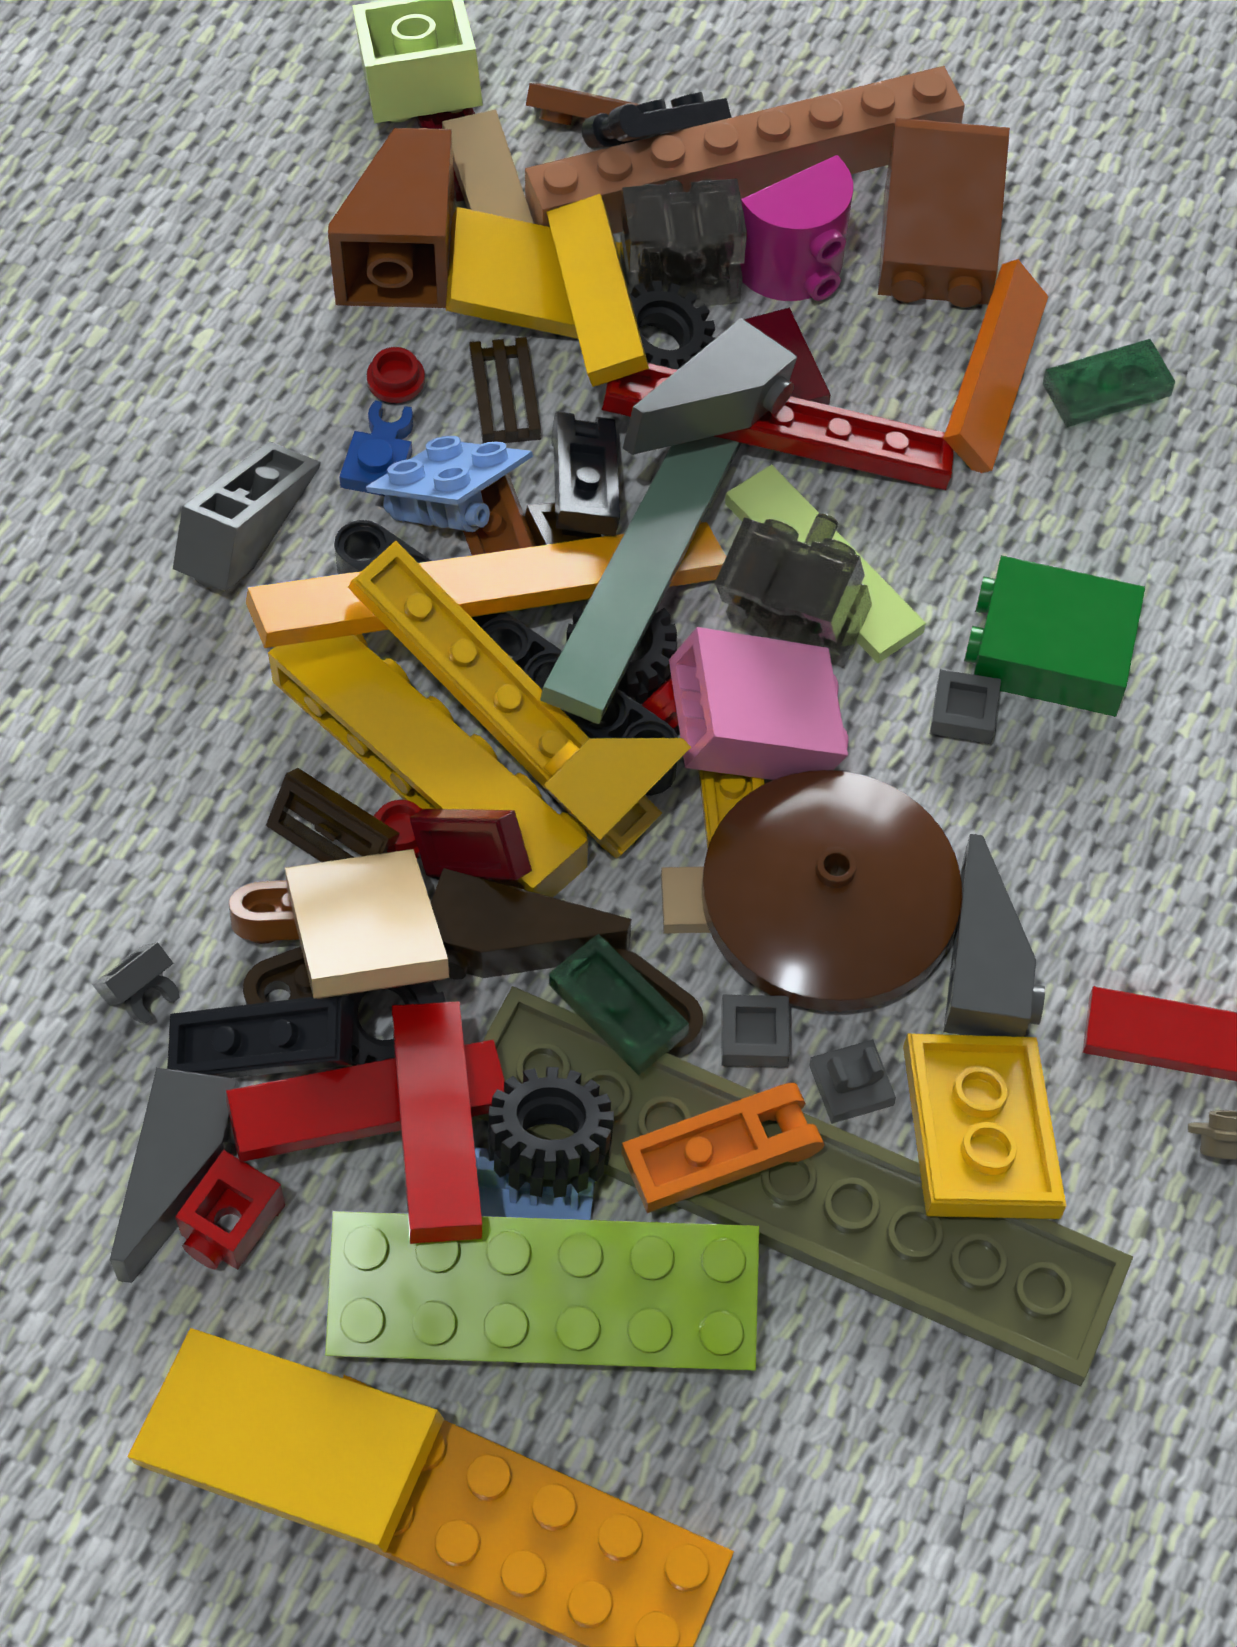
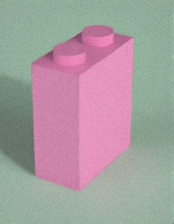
M696 627L669 659L680 738H683L691 746L683 755L685 768L775 780L794 773L834 770L848 756V734L842 724L838 702V680L833 674L829 648Z

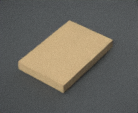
M414 849L285 867L286 886L314 999L449 978L448 957Z

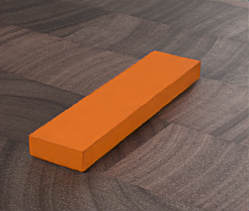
M1019 259L1001 265L943 437L971 470L980 473L989 472L993 469L1049 297Z

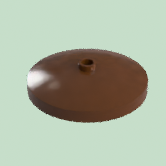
M815 770L790 774L763 784L747 794L735 804L718 825L706 853L702 876V904L706 923L713 940L730 965L751 984L770 996L789 997L790 1004L820 1011H854L874 1007L891 1001L917 986L932 972L946 953L955 931L962 901V881L957 858L949 839L935 819L918 802L887 783L865 775L836 770Z

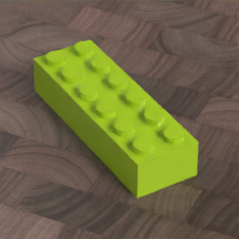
M333 1211L325 1356L756 1371L759 1226L482 1216V1239L410 1244L408 1214Z

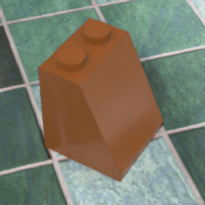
M905 118L895 119L884 190L878 295L893 296L902 302H915L919 299L950 301L958 307L989 304L998 271L1010 128Z
M394 128L330 221L328 239L336 305L446 308L451 224L455 212L452 129Z

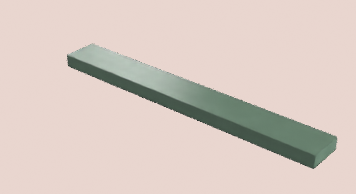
M711 436L670 447L546 680L540 701L600 724L741 446V442Z

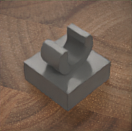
M158 942L143 945L92 984L109 1005L122 1004L125 1001V1007L129 1016L140 1023H148L153 1019L142 1003L143 994L147 989L151 987L157 989L169 1003L175 1002L180 998L178 988L174 982L167 977L159 976L174 963Z
M873 1039L810 1058L809 1066L831 1124L894 1106L896 1096Z

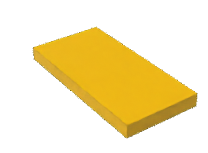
M190 1328L127 1457L134 1464L150 1471L385 1554L444 1418L437 1409Z

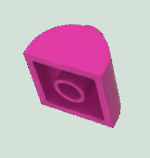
M838 155L741 199L734 272L754 292L780 301H800L809 298L820 301L832 295L839 287L841 282L839 275L843 266L853 196V179L848 167Z

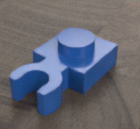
M375 400L368 411L371 434L354 431L339 476L340 488L370 493L367 492L366 486L387 474L389 466L411 458L412 441L402 439L406 438L413 429L412 407L405 406L399 420L385 422L382 420V402ZM370 493V494L385 496L384 494Z

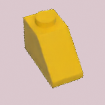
M596 738L587 740L580 748L569 740L543 767L552 776L543 787L597 840H601L673 767L691 746L683 738Z

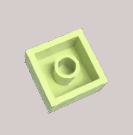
M384 0L352 6L374 124L387 121L404 122L412 117L441 112L458 113L466 108L483 106L476 47L463 0Z

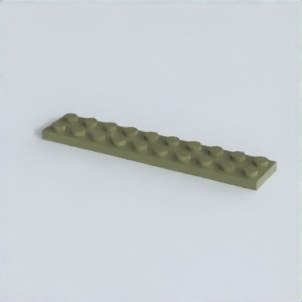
M514 986L511 987L483 1041L494 1039L505 1081L514 1076L523 1084V1071L535 1068L538 1078L546 1077L547 1067H559L558 1078L567 1079L570 1070L582 1073L581 1086H584L591 1079L599 1084V1096L607 1094L611 1101V1111H614L611 1156L608 1166L604 1165L603 1173L635 1188L636 1186L621 1154L623 1142L757 1094L753 1090ZM489 1113L476 1116L489 1122ZM805 1113L803 1114L807 1123L817 1126L825 1144L823 1149L817 1154L799 1162H784L673 1204L716 1224L759 1226L760 1244L1080 1387L1087 1376L1133 1260V1256L1049 1219L926 1216L918 1162ZM767 1120L761 1122L768 1138L782 1133L777 1121ZM540 1124L525 1130L535 1137L546 1140L564 1139L575 1134L570 1129L556 1124Z

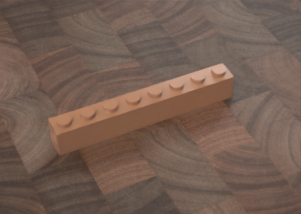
M940 66L525 168V198L534 224L550 227L547 211L601 194L612 233L615 234L741 202V199L835 155L841 158L851 174L886 166L889 164L896 118L962 123L965 104L945 66Z

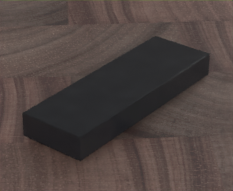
M347 995L320 999L306 997L170 1014L167 1069L236 1078L352 1065L354 998Z

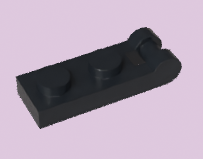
M698 92L670 100L672 108H666L664 99L636 106L625 104L613 109L609 115L599 113L585 119L581 130L582 137L587 146L593 150H601L732 117L727 98L705 102L703 93Z
M556 411L551 438L552 446H554L556 529L575 531L582 534L594 533L616 536L620 520L615 419L596 417L595 422L575 420L574 413Z

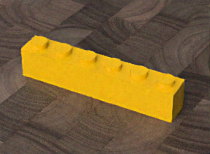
M362 634L277 646L268 652L273 683L404 800L411 801L422 809L515 810L532 871L518 880L493 879L495 882L554 897L587 868L588 838L581 824L566 812L558 814L542 800L540 791L527 776L522 773L512 774L498 761L496 753L486 740L477 734L469 736L454 723L451 713L439 699L434 696L424 697L411 685L405 671L394 660L386 658L383 661L368 648V644Z

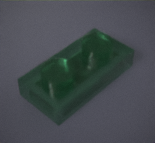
M1147 339L1048 368L1045 371L1042 384L1066 427L1170 397L1176 381L1152 340Z
M599 934L549 973V986L638 1075L643 1073L688 1035L689 1023Z

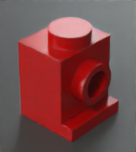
M223 1150L175 1216L181 1236L186 1238L182 1245L183 1249L196 1261L210 1269L216 1270L220 1263L224 1261L238 1270L276 1216L278 1217L285 1207L281 1184L245 1162H239L237 1157ZM233 1214L240 1219L230 1233L216 1226L220 1218Z

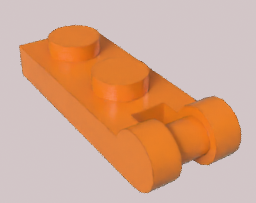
M782 1084L623 1142L621 1154L646 1212L650 1213L787 1161L799 1162L821 1151L825 1144L817 1126L808 1124L801 1109L806 1103L797 1084ZM767 1120L777 1121L782 1133L768 1138L761 1122Z

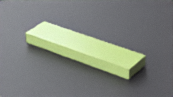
M772 464L726 493L725 505L877 664L924 633L926 622Z

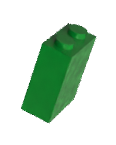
M1001 555L995 579L983 576L975 612L987 614L984 628L972 626L964 662L976 664L973 675L1001 679L1000 691L1116 717L1127 687L1145 586Z

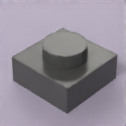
M940 669L929 734L991 744L995 731L1001 679Z
M723 994L721 1004V1066L788 1067L790 1057L789 997Z

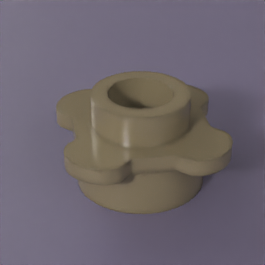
M1210 1111L1208 1123H1188V1132L1201 1134V1154L1221 1159H1237V1111Z

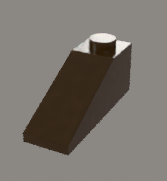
M443 868L431 901L433 913L448 957L450 979H463L466 977V974L480 978H489L592 962L597 956L606 951L615 949L629 950L632 920L630 918Z

